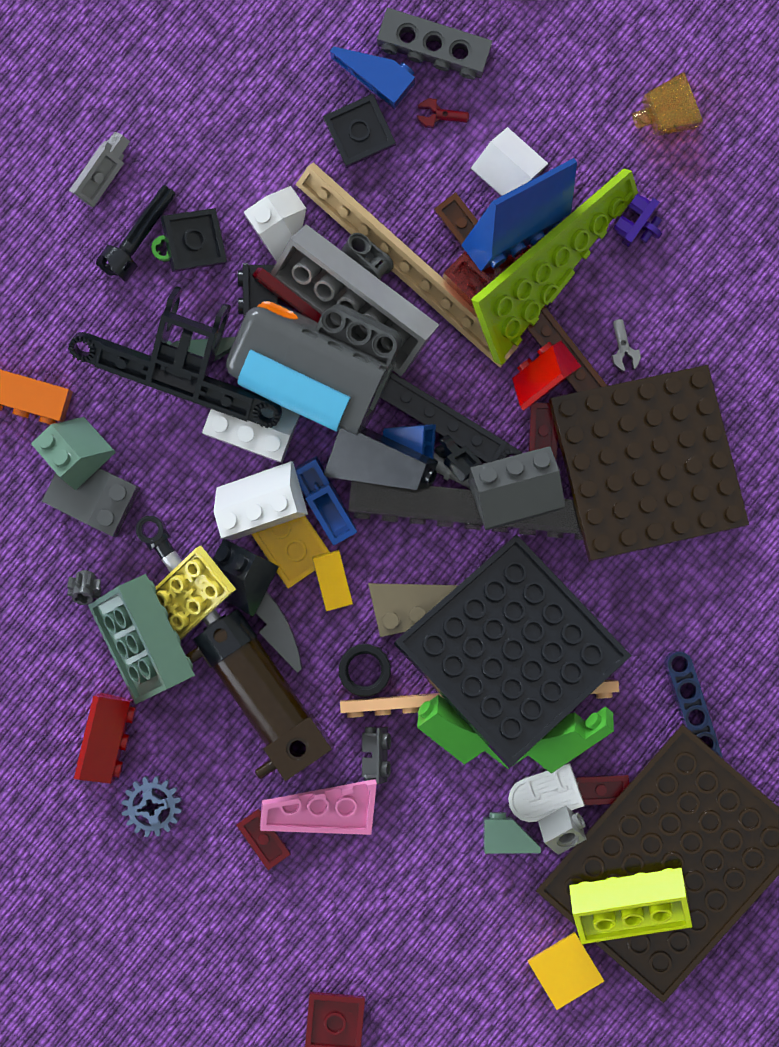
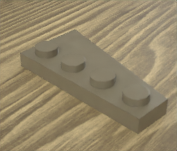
M368 583L380 637L406 632L458 585Z

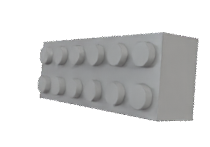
M307 224L289 240L270 273L321 315L330 307L341 304L399 332L402 344L395 359L396 364L393 369L399 376H402L413 364L439 326L438 323ZM332 312L330 315L332 323L338 326L341 325V316L338 313ZM356 325V333L360 337H367V329L363 325ZM381 338V344L385 349L390 350L393 348V342L390 338Z

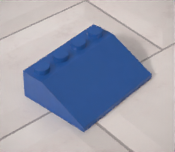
M574 158L491 202L461 245L480 271L490 266L493 269L497 268L510 255L513 258L517 257L528 245L534 246L571 214L577 161Z

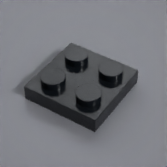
M373 93L323 116L324 122L346 168L396 146V142Z
M216 208L164 215L160 218L172 272L221 265L227 262Z

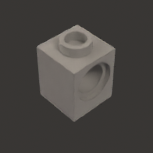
M567 806L538 821L544 843L558 855L587 840L583 830L586 825L582 816L578 812L574 813Z

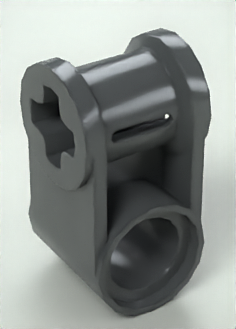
M361 233L350 235L341 249L342 252L379 280H381L384 274H388L393 270L394 264L390 256L381 251L367 236Z

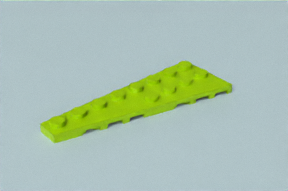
M625 168L622 169L471 299L494 362L502 365L507 361L504 357L512 346H518L521 343L522 339L520 336L530 324L533 326L536 324L542 308L552 303L575 274L573 269L582 258L587 259L591 254L589 248L597 238L602 239L606 235L607 228L612 219H616L617 216L620 217L638 194L632 171Z

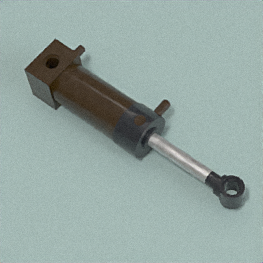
M155 516L141 518L136 525L138 538L145 542L150 551L154 549L169 572H171L182 562V559L168 540L171 536L166 530L165 523ZM150 522H154L158 526V533L152 538L147 537L144 532L145 526ZM214 609L203 620L207 627L193 639L196 648L185 656L189 657L192 664L203 657L210 668L213 667L264 742L265 747L263 749L270 760L255 770L258 778L263 779L277 769L283 779L287 781L331 751L334 745L312 713L308 714L257 639L256 633L241 611L237 609L227 616L225 614L220 617L216 609ZM302 741L306 746V751L303 753L295 752L292 748V742Z

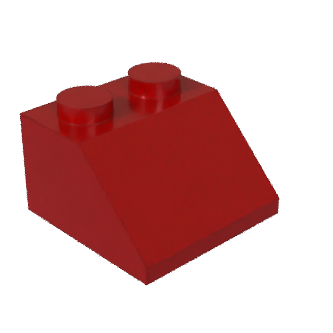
M562 340L554 345L548 342L537 351L540 355L534 361L528 358L517 367L519 373L512 380L519 405L523 411L543 398L582 367Z

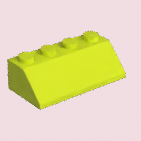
M667 868L658 872L637 873L632 876L610 877L601 881H584L579 884L569 885L572 913L581 944L693 927L682 868Z

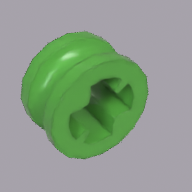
M162 235L155 238L152 242V253L158 260L168 262L170 261L168 251L165 256L161 255V251L157 252V248L161 247L163 242H165V237Z

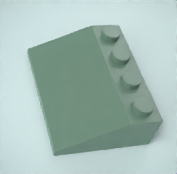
M146 574L117 586L88 605L135 705L195 676L192 662L189 657L185 656L181 647L180 637L172 629L168 620V612L158 600L156 587Z

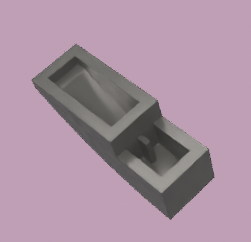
M266 591L256 611V614L267 624L259 633L298 673L303 667L294 632L278 603Z

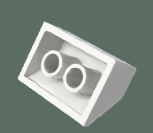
M281 406L282 416L277 425L272 428H265V426L261 427L254 422L248 420L246 422L211 409L202 433L208 437L283 463L300 415ZM261 409V413L265 417H274L271 409Z
M292 461L216 488L214 515L222 539L235 540L308 515Z

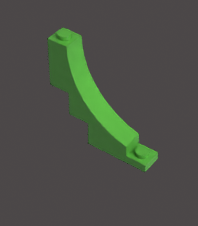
M440 695L424 702L420 706L417 728L464 765L486 751L504 767L509 769ZM605 706L597 713H592L586 720H583L575 712L568 714L516 763L529 755L552 774L614 732L613 712Z

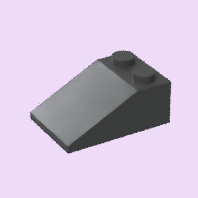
M99 468L77 490H74L55 473L42 502L112 537H117L140 487Z

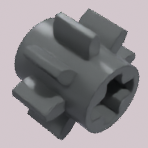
M79 571L76 573L75 578H68L67 595L72 596V600L77 604L88 605L92 603L93 598H100L101 579H96V575L91 571Z

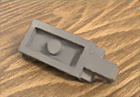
M114 132L108 141H104L99 146L69 191L93 208L123 166L124 154L122 153L130 141L122 134Z

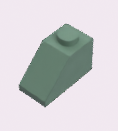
M490 812V817H483V846L485 854L541 853L540 845L512 817H506V812Z

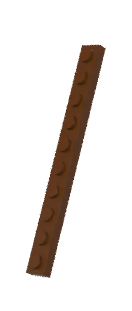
M456 192L434 209L436 215L460 245H462L478 222ZM507 258L497 268L493 269L490 266L481 272L489 282H492L512 263ZM544 306L538 317L539 320L534 326L530 324L527 327V331L541 348L548 342L554 345L562 340L582 366L566 378L575 392L607 386Z

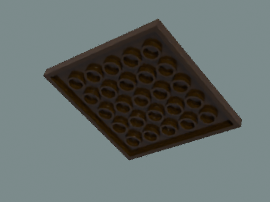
M708 365L549 399L589 562L749 525Z

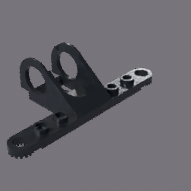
M176 286L167 299L165 310L161 315L152 356L86 332L75 334L68 344L69 353L73 355V358H77V361L81 360V362L95 365L96 368L247 422L248 420L259 424L261 427L272 428L277 425L282 416L280 405L256 393L208 376L227 326L231 306L226 303L222 305L216 315L213 327L180 316L176 313L183 291L181 287ZM174 325L184 328L178 348L167 344ZM193 332L208 337L203 357L188 352ZM79 341L86 342V345H89L88 348H90L89 352L80 350L77 343ZM261 409H271L274 417H265L261 413Z

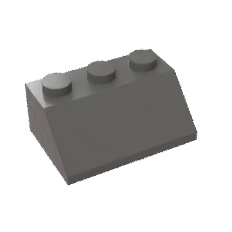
M550 446L470 468L468 483L485 531L565 509L560 471Z

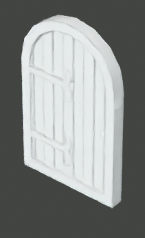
M570 763L563 765L552 774L549 771L525 777L514 784L508 797L509 807L513 814L526 822H537L564 806L571 810L585 806Z

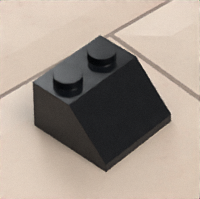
M223 539L213 561L236 588L225 601L254 616L279 566L227 539Z

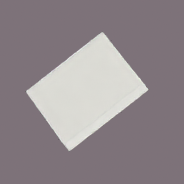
M507 127L488 144L471 169L498 194L503 196L535 179L548 163Z

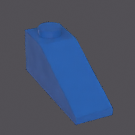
M334 46L330 50V56L335 62L393 109L397 107L415 85L414 71L403 62L399 65L392 59Z

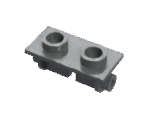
M365 727V732H362V752H372V757H362V777L364 781L376 778V783L382 784L387 782V778L390 777L391 764L388 761V750L391 747V735L388 733V727L377 728V732L376 727Z

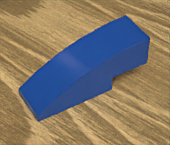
M317 456L297 466L295 470L301 490L306 496L305 499L333 546L357 533V529L330 478L324 476L325 470Z

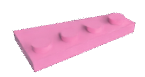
M373 779L262 800L260 830L371 835L376 780Z

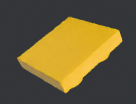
M575 932L527 960L556 1010L604 982V979Z

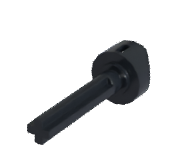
M162 185L119 248L107 244L96 260V265L107 275H116L123 281H128L138 267L131 256L136 252L175 197V192L166 185Z

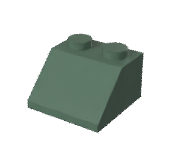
M85 417L51 424L31 443L56 474L74 490H77L116 453Z

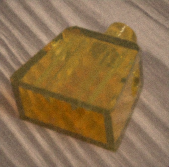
M684 72L645 94L642 100L645 109L632 113L637 129L651 124L656 136L696 129L703 122Z

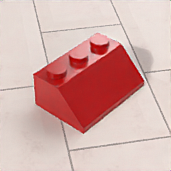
M105 693L93 696L74 779L111 784L114 782L115 777L120 778L123 762L119 761L121 751H126L130 735L126 734L128 723H133L136 708L132 707L133 700Z

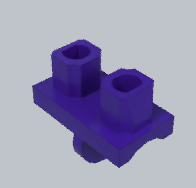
M637 194L628 206V209L640 216L634 224L622 215L613 227V230L624 238L622 243L629 247L641 229L644 233L640 240L644 243H647L651 236L656 239L661 237L662 232L657 227L662 220L655 216L651 223L647 221L660 203L654 197L649 201L647 198Z

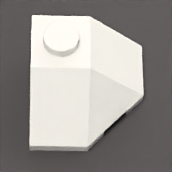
M291 186L264 197L244 211L246 219L276 262L289 240L303 227L306 215V207Z

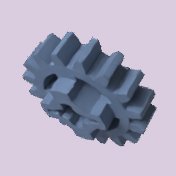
M148 776L143 777L142 785L136 780L133 783L135 790L127 789L125 791L130 798L123 799L121 804L128 806V809L122 812L123 816L129 815L131 818L126 823L127 826L134 823L136 825L135 833L144 829L145 837H149L151 831H154L157 837L160 836L161 828L169 832L171 830L169 822L177 824L179 819L175 816V813H181L183 810L176 806L177 803L182 801V797L174 796L178 788L173 787L169 789L170 780L168 779L163 783H159V776H155L153 782H150ZM155 788L164 792L167 797L158 795ZM140 791H143L141 803L134 805L136 796ZM150 799L153 804H161L154 813L152 809H141L150 802ZM170 808L168 817L162 822V811ZM142 815L147 818L149 824L141 821L137 816Z

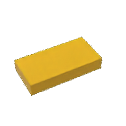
M339 550L312 557L325 610L330 611L352 605L353 602Z

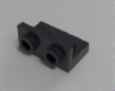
M243 263V270H238V287H243V298H238L239 314H243L245 317L248 310L257 307L264 301L278 303V297L252 276L257 268H263L268 273H271L275 265H249V263Z

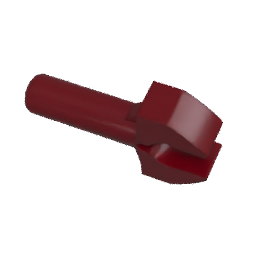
M428 98L418 105V109H429L434 113L430 117L417 115V120L425 128L434 129V124L439 120L467 123L470 118L468 112L441 109L437 105V99Z

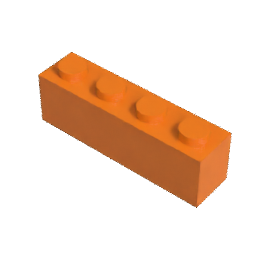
M0 370V411H2L3 406L13 409L12 414L25 418H29V414L40 416L39 422L49 425L55 424L56 421H65L73 391Z

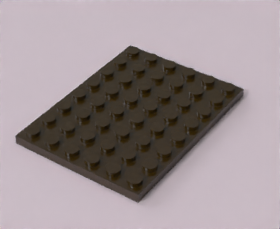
M682 723L585 833L587 840L577 844L567 853L537 887L536 892L576 926L572 913L569 885L579 884L584 881H601L610 877L632 876L637 873L658 872L667 868H682L693 927L594 942L664 1003L779 875V806Z

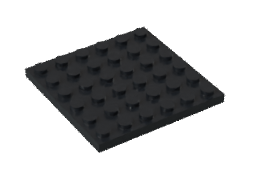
M517 534L394 642V645L509 769L632 656Z

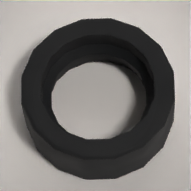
M358 644L350 648L342 656L339 664V678L342 685L350 693L360 697L372 696L381 692L391 676V664L387 655L379 647L371 644ZM370 654L379 661L381 675L375 684L359 686L351 680L348 667L355 656Z

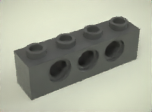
M387 7L377 37V46L381 47V50L387 54L396 55L398 52L407 55V59L413 62L433 63V67L441 71L452 69L460 72V76L474 80L476 77L482 78L493 40ZM409 32L414 35L415 39L410 43H405L400 39V36L403 33ZM430 41H437L440 43L441 48L437 51H431L426 47V44ZM456 49H463L466 51L467 57L456 59L452 53Z

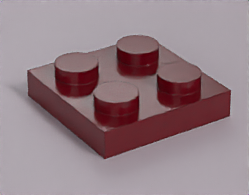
M310 992L305 1047H361L365 996Z

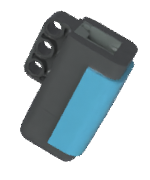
M264 301L246 313L227 357L226 368L228 373L238 379V385L336 432L343 429L357 436L368 425L396 364L395 359L401 348L402 338L395 329L341 304L334 305L324 311L317 323L276 302ZM332 312L338 313L341 316V325L338 326L332 323L330 318ZM356 325H363L367 329V337H360L356 333ZM382 337H388L392 340V349L388 350L382 346Z

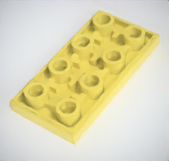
M199 546L156 586V595L160 604L168 612V620L172 629L177 632L180 640H182L229 597L236 588L203 547Z

